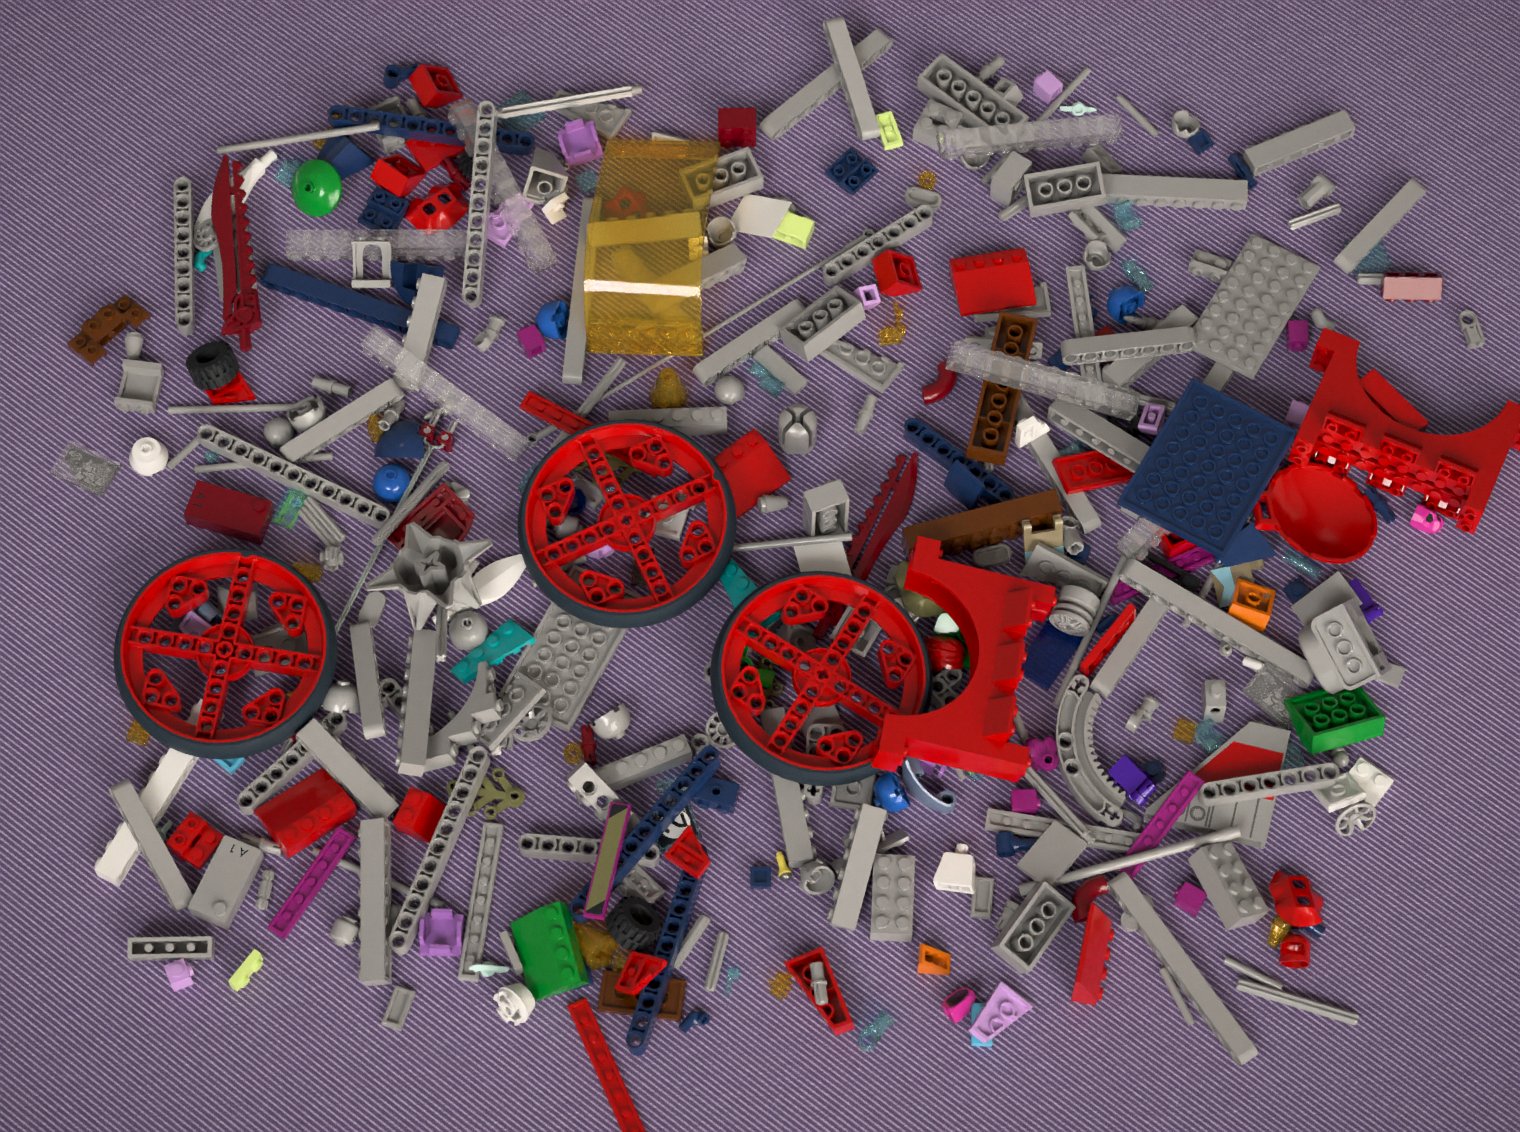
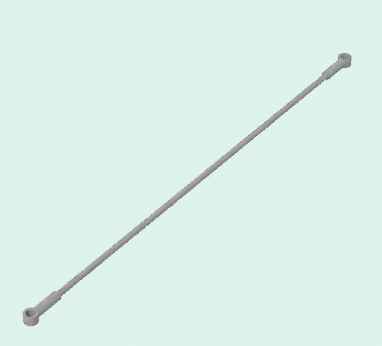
M865 229L861 236L844 245L841 250L607 391L597 403L869 238L865 236L866 234L874 235V231L872 229ZM550 424L536 434H528L527 444L530 447L537 446L539 440L558 428ZM531 438L536 439L534 442L529 441Z

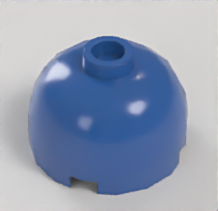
M1122 285L1114 288L1108 295L1107 311L1116 322L1120 324L1127 323L1123 317L1129 315L1135 317L1137 315L1135 313L1137 308L1141 309L1144 305L1145 295L1131 285Z
M548 302L542 305L535 317V324L545 337L549 339H564L567 337L568 325H566V319L569 318V311L565 302Z
M399 464L383 465L376 471L373 477L374 494L384 503H399L409 486L410 474Z
M891 771L883 774L875 782V796L873 800L877 807L882 806L888 812L893 813L906 809L911 803L904 788L902 789L899 785L898 778Z

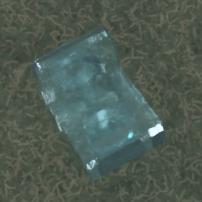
M284 159L274 179L286 188L291 189L293 176L302 163L296 159Z
M1130 200L1113 206L1114 220L1124 232L1142 226L1141 219L1132 210Z
M1212 719L1200 722L1195 728L1194 741L1209 755L1226 742L1213 729L1214 721Z

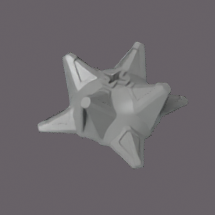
M415 522L406 524L404 547L399 550L397 557L391 562L390 568L366 583L365 587L367 591L397 590L401 592L405 597L413 629L422 630L436 603L445 609L453 606V600L474 609H478L482 605L469 570V564L489 549L493 542L491 538L459 542L456 539H444L441 536H432Z

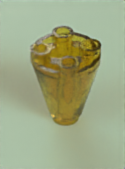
M666 367L658 374L650 388L649 397L651 405L656 409L683 408L688 401V390L674 369Z
M573 921L582 958L586 965L593 970L609 967L613 961L612 956L620 947V944H617L609 935L610 932L588 923L578 924Z

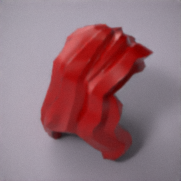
M943 635L930 636L924 639L929 652L933 674L943 670V668L950 670L963 669L966 649L960 641Z

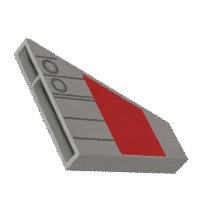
M1250 721L1191 772L1207 783L1281 771L1291 731L1286 730L1282 726L1272 727L1261 721ZM1270 782L1264 783L1266 787H1274ZM1178 783L1146 809L1143 820L1150 821ZM1249 785L1244 786V788L1248 791L1254 790ZM1224 789L1227 794H1233L1231 789ZM1199 790L1172 826L1206 835L1217 832L1220 829L1238 825L1241 837L1231 839V842L1264 849L1276 796L1206 807L1198 800ZM1204 792L1206 797H1213L1211 792Z

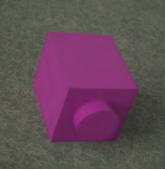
M1288 321L1285 329L1287 350L1295 352L1306 350L1309 343L1308 321Z
M534 324L524 326L517 332L518 342L528 359L546 351L545 341Z
M1036 789L1011 790V812L1036 816L1037 809H1040V796H1036Z
M1185 882L1183 887L1178 886L1173 895L1176 898L1174 905L1196 917L1206 900L1207 894L1194 885Z

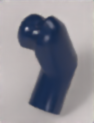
M1106 616L1098 623L1096 631L1101 634L1107 628H1110L1119 616Z
M690 1012L678 1027L686 1033L693 1025L709 1023L710 1017L706 1012Z

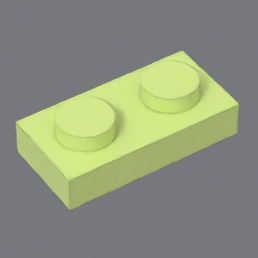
M892 111L875 115L880 129V139L885 151L903 146V140Z
M254 949L229 979L230 987L236 992L240 988H244L248 984L252 973L257 972L261 968L263 957L259 951Z

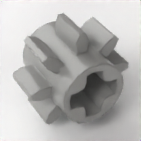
M326 547L325 552H320V565H323L325 570H338V565L343 566L344 563L343 553H340V549L337 547Z

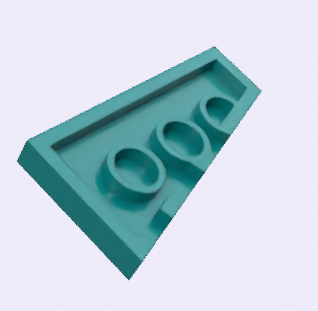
M734 560L728 562L720 580L735 609L742 600L758 589V587ZM776 611L770 615L760 626L766 628L781 618L780 612ZM754 632L748 633L751 638L757 635Z
M509 618L450 671L453 676L463 684H466L477 677L478 663L486 661L489 666L498 665L503 662V658L512 653L514 655L521 651L520 648L528 643L532 645L536 640Z

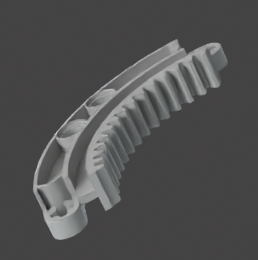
M1078 674L1072 678L1066 688L1057 715L1055 741L1056 754L1059 759L1058 766L1068 790L1082 809L1096 822L1100 823L1101 820L1110 827H1117L1123 819V812L1120 808L1124 805L1126 791L1119 793V786L1113 788L1114 781L1107 782L1109 776H1103L1104 769H1099L1100 762H1096L1097 755H1094L1095 748H1092V729L1095 715L1101 706L1102 698L1098 693L1092 694L1087 691L1089 688L1088 678ZM1080 681H1082L1083 686H1080L1076 693L1074 691L1076 689L1077 683H1080ZM1064 741L1069 743V746L1063 747L1060 743ZM1074 768L1076 772L1069 773L1066 769ZM1116 813L1117 819L1110 820V815Z

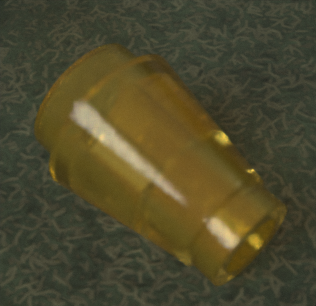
M295 561L292 565L311 583L319 582L322 577L323 569L318 564Z
M1279 915L1272 919L1266 941L1268 945L1275 948L1278 947L1282 939L1291 930L1290 924L1282 920Z

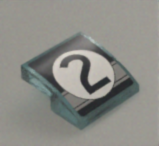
M690 802L658 838L657 843L660 851L665 852L669 850L688 825L693 829L697 839L702 837ZM657 817L655 821H660L663 817Z

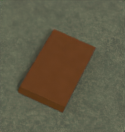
M603 970L597 1012L633 1016L642 989L635 996L619 992L614 987L621 972ZM670 978L657 1019L681 1022L686 980ZM653 984L651 988L656 989L660 984ZM647 1003L644 1007H652L654 1003Z

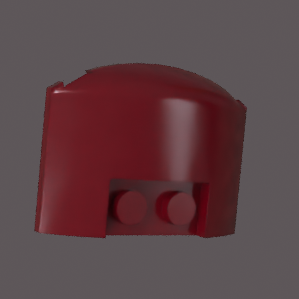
M442 483L410 512L388 539L398 550L402 549L405 545L406 524L415 522L432 536H441L444 539H456L462 542L470 531L476 515L445 483Z

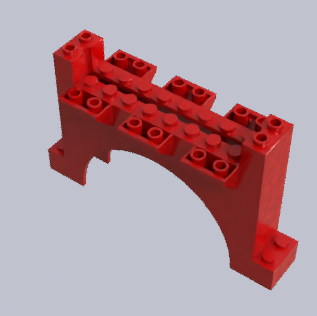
M1324 327L1309 364L1310 368L1324 373V376L1295 437L1288 460L1307 467L1310 460L1311 462L1334 468L1335 472L1346 476L1351 465L1356 466L1361 470L1369 472L1366 484L1401 498L1407 487L1416 492H1421L1425 494L1421 504L1449 518L1458 520L1456 528L1474 534L1510 447L1520 451V404L1508 400L1500 414L1491 422L1467 433L1436 435L1408 428L1384 414L1364 391L1356 366L1360 341Z
M918 536L909 555L903 589L913 591L930 599L940 606L956 623L965 639L969 652V681L965 690L955 700L938 710L919 715L885 713L883 727L877 730L871 767L895 772L898 765L902 766L904 757L908 756L1018 783L1021 776H1025L1026 769L1030 767L1032 756H1029V747L1009 743L1010 735H1013L1015 730V723H1012L1013 717H1016L1018 712V705H1015L1017 696L1014 695V691L1017 690L1019 681L1023 679L1024 669L1021 667L1027 657V651H1024L1025 642L1022 641L1023 636L1027 634L1028 627H1031L1032 620L1044 622L1045 618L1051 615L1052 607H1055L1057 602V595H1054L1056 587L942 560L943 549H940L941 541Z

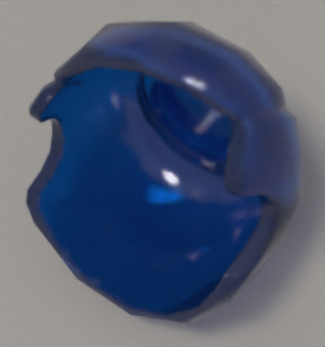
M564 487L561 491L567 492V491H569L571 488H570V487ZM575 487V497L567 515H578L586 506L587 498L580 488Z

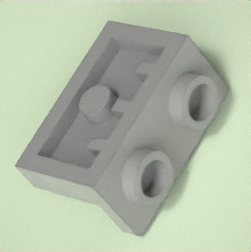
M1195 249L1188 271L1196 276H1203L1213 282L1222 283L1231 267L1232 261Z
M638 864L634 866L616 888L624 897H639L650 905L663 897L666 892Z

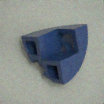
M390 260V271L394 287L400 297L410 305H412L413 297L417 296L418 289H416L418 278L422 277V273L443 277L445 266Z
M411 418L393 423L390 429L384 431L379 437L374 457L424 458L423 437L418 434V422Z

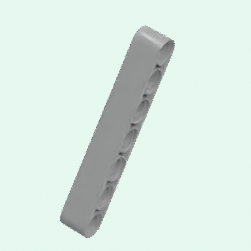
M842 16L823 20V30L857 136L860 141L877 138L880 136L879 125L845 20Z
M1411 178L1339 253L1333 263L1347 275L1350 274L1424 196L1427 189L1414 178Z
M929 205L917 207L826 263L823 267L824 284L827 286L839 284L870 265L872 259L887 249L894 250L931 227L934 215L932 207Z
M799 299L791 301L696 364L692 369L693 374L703 386L711 385L753 357L766 344L769 346L782 338L779 328L806 309V307Z
M1189 326L1067 339L1060 343L1062 361L1065 365L1188 353L1194 351L1197 347L1194 330Z
M390 378L284 444L280 448V452L286 461L297 465L398 402L405 394L395 379Z
M1149 598L1092 681L1090 689L1105 698L1111 695L1168 612V608Z
M370 621L350 625L364 736L366 740L386 736L387 730L372 625Z
M330 712L321 720L327 726V732L331 736L339 737L348 726L344 712ZM336 719L342 720V722L339 724L333 723ZM298 741L238 795L237 804L244 815H252L255 809L265 804L314 760L308 751L303 750L304 747ZM290 760H297L294 765L288 764ZM282 773L280 778H273L274 774ZM260 787H267L266 791L258 792ZM247 800H251V801H252V803H251L250 805H248V806H243V803H244L245 801H247Z
M1324 763L1207 782L1202 785L1198 800L1203 806L1210 807L1327 788L1336 783L1340 772L1337 765ZM1329 772L1334 777L1329 778L1324 773ZM1304 776H1311L1313 781L1306 780ZM1284 779H1291L1294 784H1287ZM1270 782L1274 787H1266L1264 783ZM1249 785L1254 790L1248 791L1244 788V786ZM1224 789H1231L1233 794H1227ZM1204 792H1211L1213 797H1206Z
M126 778L109 787L108 790L171 907L175 912L187 907L193 895L132 783Z
M531 833L523 834L518 839L519 852L524 857L596 863L601 839ZM528 842L533 844L532 847L527 849L522 847ZM547 844H551L553 846V848L550 850L543 849V847ZM653 844L637 863L640 867L646 868L657 866L660 862L659 848ZM566 846H572L574 848L570 852H566L563 850ZM633 847L628 851H635L637 848ZM586 848L594 849V851L589 854L584 852ZM654 853L656 856L649 859L646 857V854Z

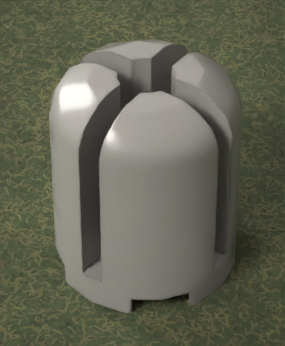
M791 404L787 406V410H782L779 415V445L789 455L790 453L805 455L811 452L815 447L817 439V416L814 411H810V408L804 404Z

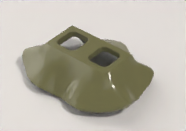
M901 561L895 574V580L900 589L901 600L904 606L918 617H932L944 613L945 611L930 599L913 591L903 589L908 561Z

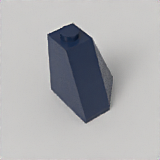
M348 135L327 138L316 158L332 164L338 171L341 180L374 163L370 156Z
M1248 522L1241 529L1224 560L1216 555L1213 556V559L1219 566L1223 564L1224 567H1230L1273 557L1277 553L1260 531L1255 528L1254 523Z

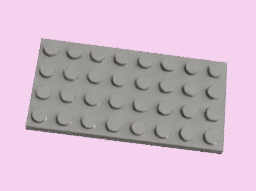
M1252 233L1193 327L1197 345L1194 351L1254 380L1321 267Z
M573 565L567 576L581 586L579 578L581 573L586 570ZM587 579L584 583L590 585L594 580ZM613 588L611 592L616 594L620 592L621 589ZM624 588V599H636L643 597ZM595 596L592 600L599 602L602 600V597ZM552 602L533 634L536 642L532 645L527 644L498 694V699L502 700L504 698L507 686L512 685L515 680L514 675L519 671L546 691L537 703L549 709L552 715V725L570 733L629 628H610L583 621L570 615ZM534 707L535 716L543 709ZM547 713L541 720L548 722Z

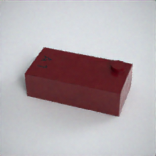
M197 480L185 509L184 517L188 525L262 545L275 510L270 500Z

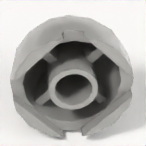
M317 395V398L308 396L294 404L295 409L292 412L289 409L286 413L292 426L299 431L305 432L324 420L327 410L322 399Z
M463 611L457 614L449 625V638L452 644L461 651L469 650L471 652L480 646L489 635L488 624L484 617L474 611Z
M338 680V683L331 684L321 707L324 710L343 713V711L349 709V713L360 712L357 687L350 685L348 680Z
M621 703L597 720L591 722L590 726L599 737L603 739L615 738L618 740L626 735L625 730L631 722L630 714L624 703Z

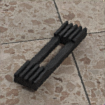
M1132 542L1128 548L1132 550L1129 558L1135 559L1144 564L1145 559H1148L1180 576L1178 581L1146 565L1193 594L1199 587L1201 579Z

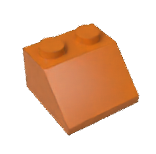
M1238 578L1226 613L1255 631L1263 633L1271 616L1276 591ZM1265 593L1270 594V597L1264 598Z

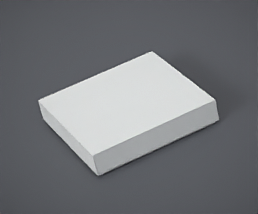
M661 504L658 508L666 509L668 505ZM690 508L657 522L654 535L680 541Z
M1348 772L1340 774L1336 783L1331 787L1311 790L1329 813L1366 799V793Z

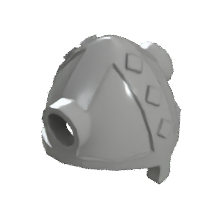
M817 858L815 861L806 862L801 865V882L799 886L807 893L821 895L833 887L835 875L824 860Z

